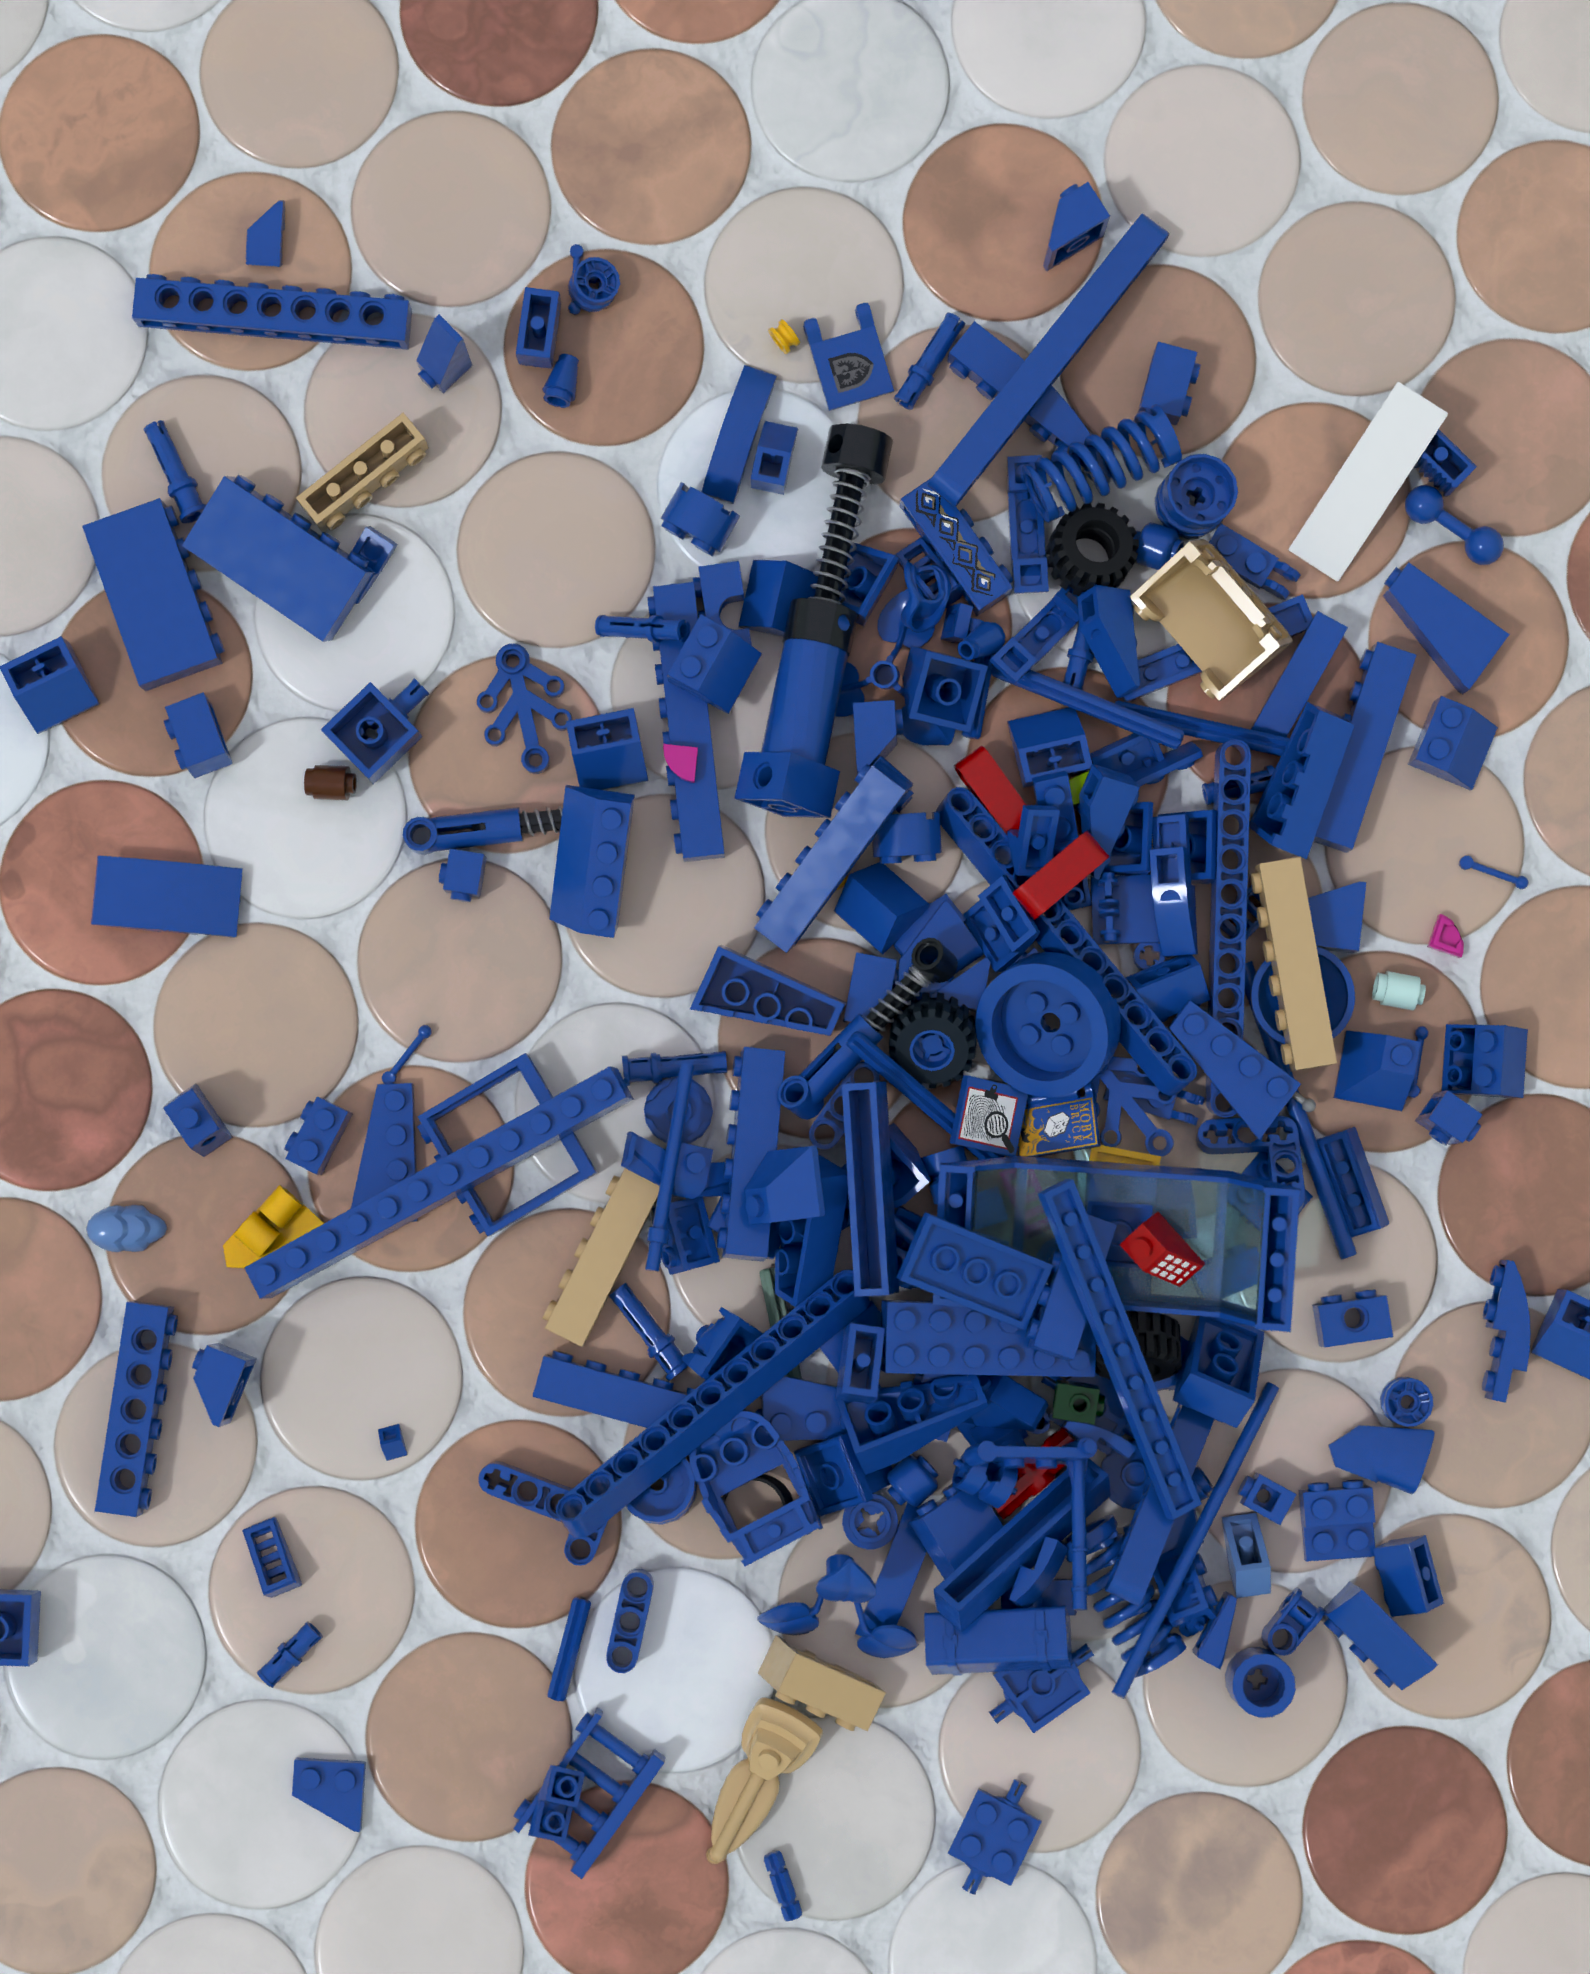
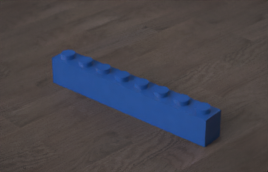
M694 582L653 586L654 596L647 597L649 616L660 615L664 619L673 620L685 619V621L689 622L690 630L692 631L698 620ZM663 640L660 643H652L653 651H660L661 664H655L657 685L664 684L665 698H659L661 719L668 718L669 731L662 732L663 743L698 747L695 783L682 780L673 773L669 766H666L668 786H675L676 799L670 800L672 820H679L680 833L674 834L676 854H683L684 862L725 858L708 703L668 682L667 674L685 642Z

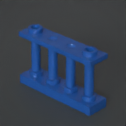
M597 1708L593 1715L586 1712L575 1728L579 1735L557 1764V1766L566 1768L569 1764L577 1771L585 1772V1776L612 1795L611 1800L616 1803L608 1814L604 1811L600 1814L580 1799L578 1808H573L572 1811L592 1825L591 1829L595 1832L588 1843L583 1840L578 1842L569 1834H567L566 1843L554 1841L572 1854L570 1858L574 1860L570 1871L581 1879L656 1776L666 1759L656 1749L653 1750L650 1756L645 1753L641 1756L597 1724L603 1715V1711ZM588 1735L633 1767L632 1771L636 1775L629 1785L624 1782L622 1784L618 1783L577 1753ZM540 1790L531 1802L525 1798L514 1813L513 1817L518 1820L513 1829L518 1833L527 1822L531 1824Z

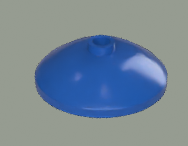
M1317 946L1332 1037L1335 1038L1346 1027L1352 1016L1355 1004V988L1351 975L1341 960L1328 950ZM1265 960L1258 968L1251 985L1250 999L1252 1011L1265 1033L1277 1042L1285 1044L1283 1030L1278 1031L1275 1021V1010H1279L1277 996H1272L1269 986V976L1273 975L1272 964Z

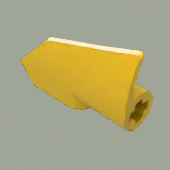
M279 1185L256 1212L253 1211L224 1243L223 1249L226 1266L244 1268L321 1226L324 1222L287 1189Z

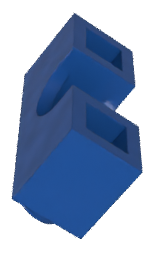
M739 561L698 567L699 577L693 578L696 598L703 597L704 610L698 611V616L702 614L726 627L720 619L723 608L730 603L744 601ZM726 627L752 646L749 628L734 630Z

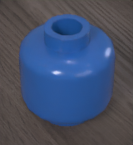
M1151 522L1145 525L1142 531L1137 530L1133 538L1139 540V547L1136 550V553H1138L1136 562L1141 566L1159 570L1184 547V541L1180 540L1177 530Z
M921 1454L917 1458L909 1455L888 1473L887 1479L891 1487L887 1491L899 1505L902 1506L907 1502L913 1507H918L938 1488L936 1478L939 1474Z

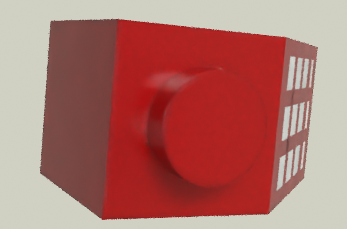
M1158 1211L1119 1244L1142 1271L1178 1287H1181L1205 1265L1202 1259Z

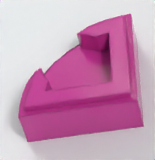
M663 744L665 760L673 773L684 781L695 783L698 747Z
M1439 914L1427 947L1461 958L1464 950L1461 935L1451 919Z

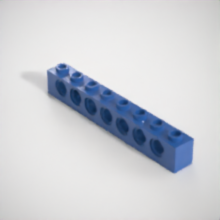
M148 274L146 278H136L132 319L138 327L409 350L412 308L409 300H404L403 296L386 294L384 298L370 297V294L360 291L350 292V295H338L336 291L325 288L316 289V293L303 292L302 288L296 286H283L282 290L269 289L268 285L262 283H249L248 287L235 286V283L227 280H215L214 284L201 283V280L192 277H182L180 281H171L162 275ZM168 297H179V302L175 307H164V302ZM203 299H212L213 305L210 309L206 311L198 310V304ZM240 301L247 303V308L244 312L240 314L231 312L235 303ZM278 304L281 306V311L278 315L273 317L265 315V311L270 305ZM306 307L315 309V314L310 319L304 320L299 318L302 309ZM347 310L350 312L349 317L344 322L333 321V316L337 311ZM373 313L384 315L383 320L377 325L366 323L367 318Z

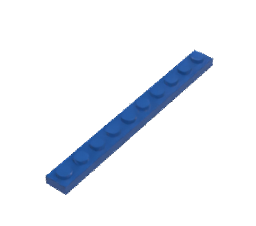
M1065 1179L1037 1194L1166 1519L1175 1520L1202 1505L1075 1182L1073 1179Z

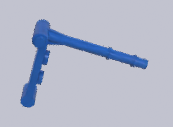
M1084 1437L1064 1444L1061 1447L995 1446L991 1441H983L969 1446L964 1452V1459L972 1467L988 1462L1003 1463V1468L1009 1469L1023 1468L1025 1463L1036 1464V1469L1057 1468V1464L1067 1466L1071 1480L1072 1548H1070V1552L1072 1553L1071 1592H1073V1610H1087V1592H1089V1588L1087 1587L1086 1553L1088 1552V1548H1086V1473L1088 1459L1092 1458L1097 1452L1096 1442L1090 1437Z

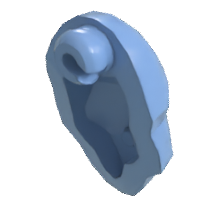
M142 1205L109 1206L94 1214L86 1227L89 1239L100 1248L111 1252L144 1251L150 1243L164 1236L167 1230L165 1221L151 1214Z

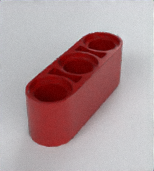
M980 746L953 765L968 790L974 794L1006 834L1009 829H1019L1022 808L1026 803L983 746Z
M1086 830L1013 891L1012 894L1035 920L1110 856L1090 832Z

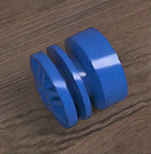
M1207 454L1190 455L1179 461L1157 488L1154 500L1156 514L1163 526L1177 530L1180 537L1187 539L1202 537L1213 531L1235 506L1238 495L1237 481L1230 467L1219 458ZM1190 495L1195 497V506L1189 504Z

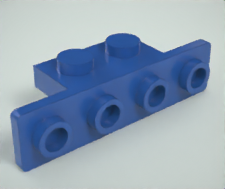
M1133 733L1090 753L1092 764L1128 774L1140 787L1145 784H1155L1161 781L1166 774L1176 769L1183 770L1195 764V760L1203 757V753L1191 741L1163 754L1159 743ZM1080 803L1074 804V809L1080 814Z

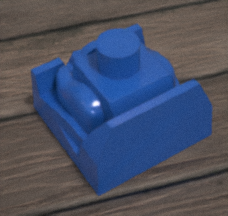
M723 1307L719 1310L723 1318L718 1319L715 1324L711 1323L710 1326H702L696 1334L697 1344L692 1350L693 1353L685 1354L681 1358L694 1372L705 1380L763 1334Z

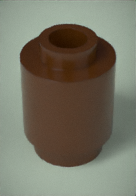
M315 765L314 768H307L305 771L304 791L306 796H313L314 799L348 801L350 794H355L356 774L351 773L349 766Z

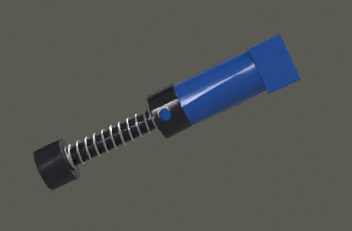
M845 423L831 425L829 428L821 468L828 475L838 478L839 481L832 482L837 487L836 494L829 495L834 500L833 507L826 508L832 514L831 519L824 521L826 525H829L828 532L821 534L826 538V543L819 546V549L824 551L823 557L816 559L821 564L820 571L813 572L815 576H818L817 584L810 585L811 588L816 589L815 595L809 598L793 599L790 603L782 641L784 645L761 752H744L734 799L782 817L831 818L840 771L826 766L825 763L847 658L850 656L858 614L854 610L841 604L846 600L841 591L848 588L844 578L851 575L850 570L846 566L854 561L849 553L856 550V545L852 540L858 538L859 533L855 527L862 523L857 515L865 510L860 503L867 498V494L863 489L867 488L870 484H881L885 481L893 444L892 438L886 433L863 425Z

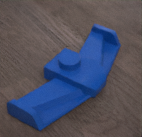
M629 1131L627 1132L621 1166L660 1186L666 1150ZM681 1142L672 1193L674 1196L694 1199L696 1197L722 1196V1193H728L729 1179H723L724 1162L711 1163L713 1149Z

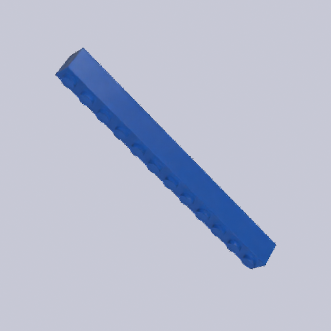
M609 1066L244 1268L259 1298H273L632 1101L634 1098L618 1068Z

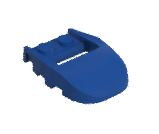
M741 1411L689 1454L690 1468L693 1471L695 1481L698 1483L703 1498L701 1502L707 1513H710L720 1528L719 1531L728 1543L732 1542L744 1558L741 1560L744 1566L820 1528L802 1471L777 1431L763 1416L751 1411ZM783 1465L799 1498L738 1530L721 1496Z

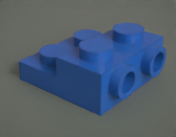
M1363 1480L1342 1481L1343 1487L1329 1488L1328 1482L1309 1483L1308 1490H1299L1303 1550L1306 1562L1375 1556L1373 1548H1375L1373 1487L1364 1485Z

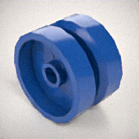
M686 1458L661 1477L664 1481V1486L661 1490L655 1491L651 1486L626 1505L627 1509L639 1519L650 1524L659 1525L677 1521L689 1512L696 1499L698 1483L695 1481L693 1471Z

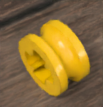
M783 319L778 321L777 328L771 327L768 329L775 344L785 354L790 352L789 348L792 345L798 346L800 344L795 332Z

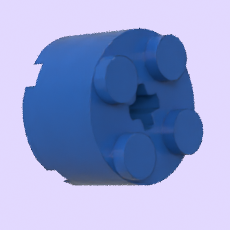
M680 482L661 516V519L664 521L661 526L684 540L686 535L692 537L691 543L696 548L713 557L715 551L721 552L740 515L734 511L730 513L723 508L724 505L691 486L688 488L685 483Z
M926 812L892 814L872 841L873 857H879L880 864L902 863L901 856L914 855V862L936 861V854L942 853L940 812H932V819H926Z

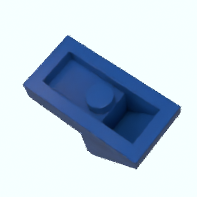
M1023 805L1019 829H1009L1007 832L1016 875L1032 876L1052 859L1060 810L1057 807Z

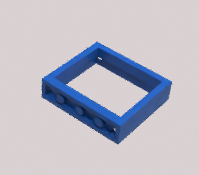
M527 1053L522 1054L417 1116L421 1122L417 1128L426 1144L433 1142L439 1153L434 1156L436 1162L453 1153L435 1121L514 1074L522 1073L539 1104L553 1098ZM574 1132L562 1138L561 1142L579 1172L496 1221H493L474 1187L457 1196L461 1204L468 1202L474 1214L470 1215L469 1218L479 1234L484 1231L488 1237L496 1234L598 1173Z

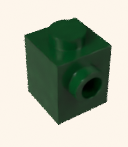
M1057 1379L1051 1412L1052 1417L1095 1425L1096 1416L1102 1417L1105 1396L1099 1395L1100 1389L1097 1385Z

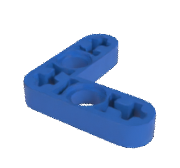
M1277 1116L1265 1132V1134H1268L1266 1142L1262 1141V1136L1260 1140L1256 1138L1251 1143H1244L1238 1138L1237 1132L1241 1128H1249L1241 1118L1211 1119L1201 1124L1198 1129L1196 1142L1201 1151L1207 1154L1267 1152L1270 1181L1279 1182L1284 1185L1291 1182L1290 1186L1300 1188L1299 1212L1301 1211L1306 1194L1297 1125L1292 1119L1286 1116ZM1277 1127H1283L1284 1132L1289 1133L1286 1140H1280V1136L1274 1134ZM1228 1129H1232V1143L1230 1144L1227 1143L1229 1136L1219 1137L1215 1144L1211 1143L1210 1138H1204L1210 1130L1214 1131L1215 1136H1226ZM1281 1158H1288L1294 1163L1295 1170L1289 1174L1281 1173L1276 1168L1275 1163Z

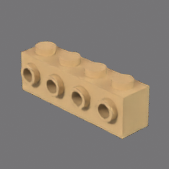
M403 412L298 495L296 499L322 533L328 528L330 531L334 530L346 520L344 515L354 507L360 509L369 503L373 498L371 494L381 486L386 488L393 484L400 476L398 472L408 464L410 467L418 464L426 456L425 451L429 448L428 444Z

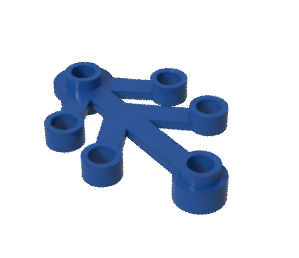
M507 644L496 655L498 672L486 691L478 695L477 705L484 713L494 712L498 707L497 697L509 680L511 681L513 693L495 722L485 729L484 737L488 744L492 746L501 745L506 738V729L518 712L526 747L521 756L522 764L528 772L540 774L548 768L550 759L547 751L539 745L531 709L549 719L554 728L559 731L567 730L566 724L563 726L556 724V717L560 714H565L568 717V721H571L572 717L567 710L557 709L528 691L524 676L543 686L545 693L552 698L560 697L564 693L565 685L560 677L550 676L530 664L529 654L524 647L518 644ZM517 656L520 659L519 664L516 667L508 666L507 660L509 657ZM552 681L559 682V691L550 692L548 690L549 683ZM487 696L494 699L493 705L489 708L481 705L482 699ZM494 729L501 731V737L497 741L489 739V733ZM533 755H540L542 757V763L539 766L535 767L530 764V758Z
M1113 1056L1104 1069L1090 1081L1093 1082L1095 1087V1102L1097 1101L1100 1079L1109 1089L1105 1129L1102 1130L1100 1135L1101 1142L1108 1147H1116L1121 1143L1122 1134L1119 1131L1121 1108L1123 1107L1146 1136L1145 1146L1147 1151L1151 1155L1161 1157L1168 1155L1174 1146L1173 1137L1166 1130L1157 1129L1134 1098L1157 1100L1163 1105H1169L1175 1101L1177 1094L1172 1095L1170 1100L1163 1101L1159 1097L1160 1090L1156 1086L1120 1082L1112 1070L1135 1072L1142 1078H1147L1148 1076L1138 1071V1064L1134 1059ZM1096 1102V1111L1098 1117L1100 1115L1101 1109L1100 1105ZM1110 1130L1115 1131L1118 1137L1117 1141L1113 1144L1105 1141V1134ZM1161 1136L1166 1139L1167 1144L1164 1149L1157 1150L1154 1147L1153 1142L1156 1137Z

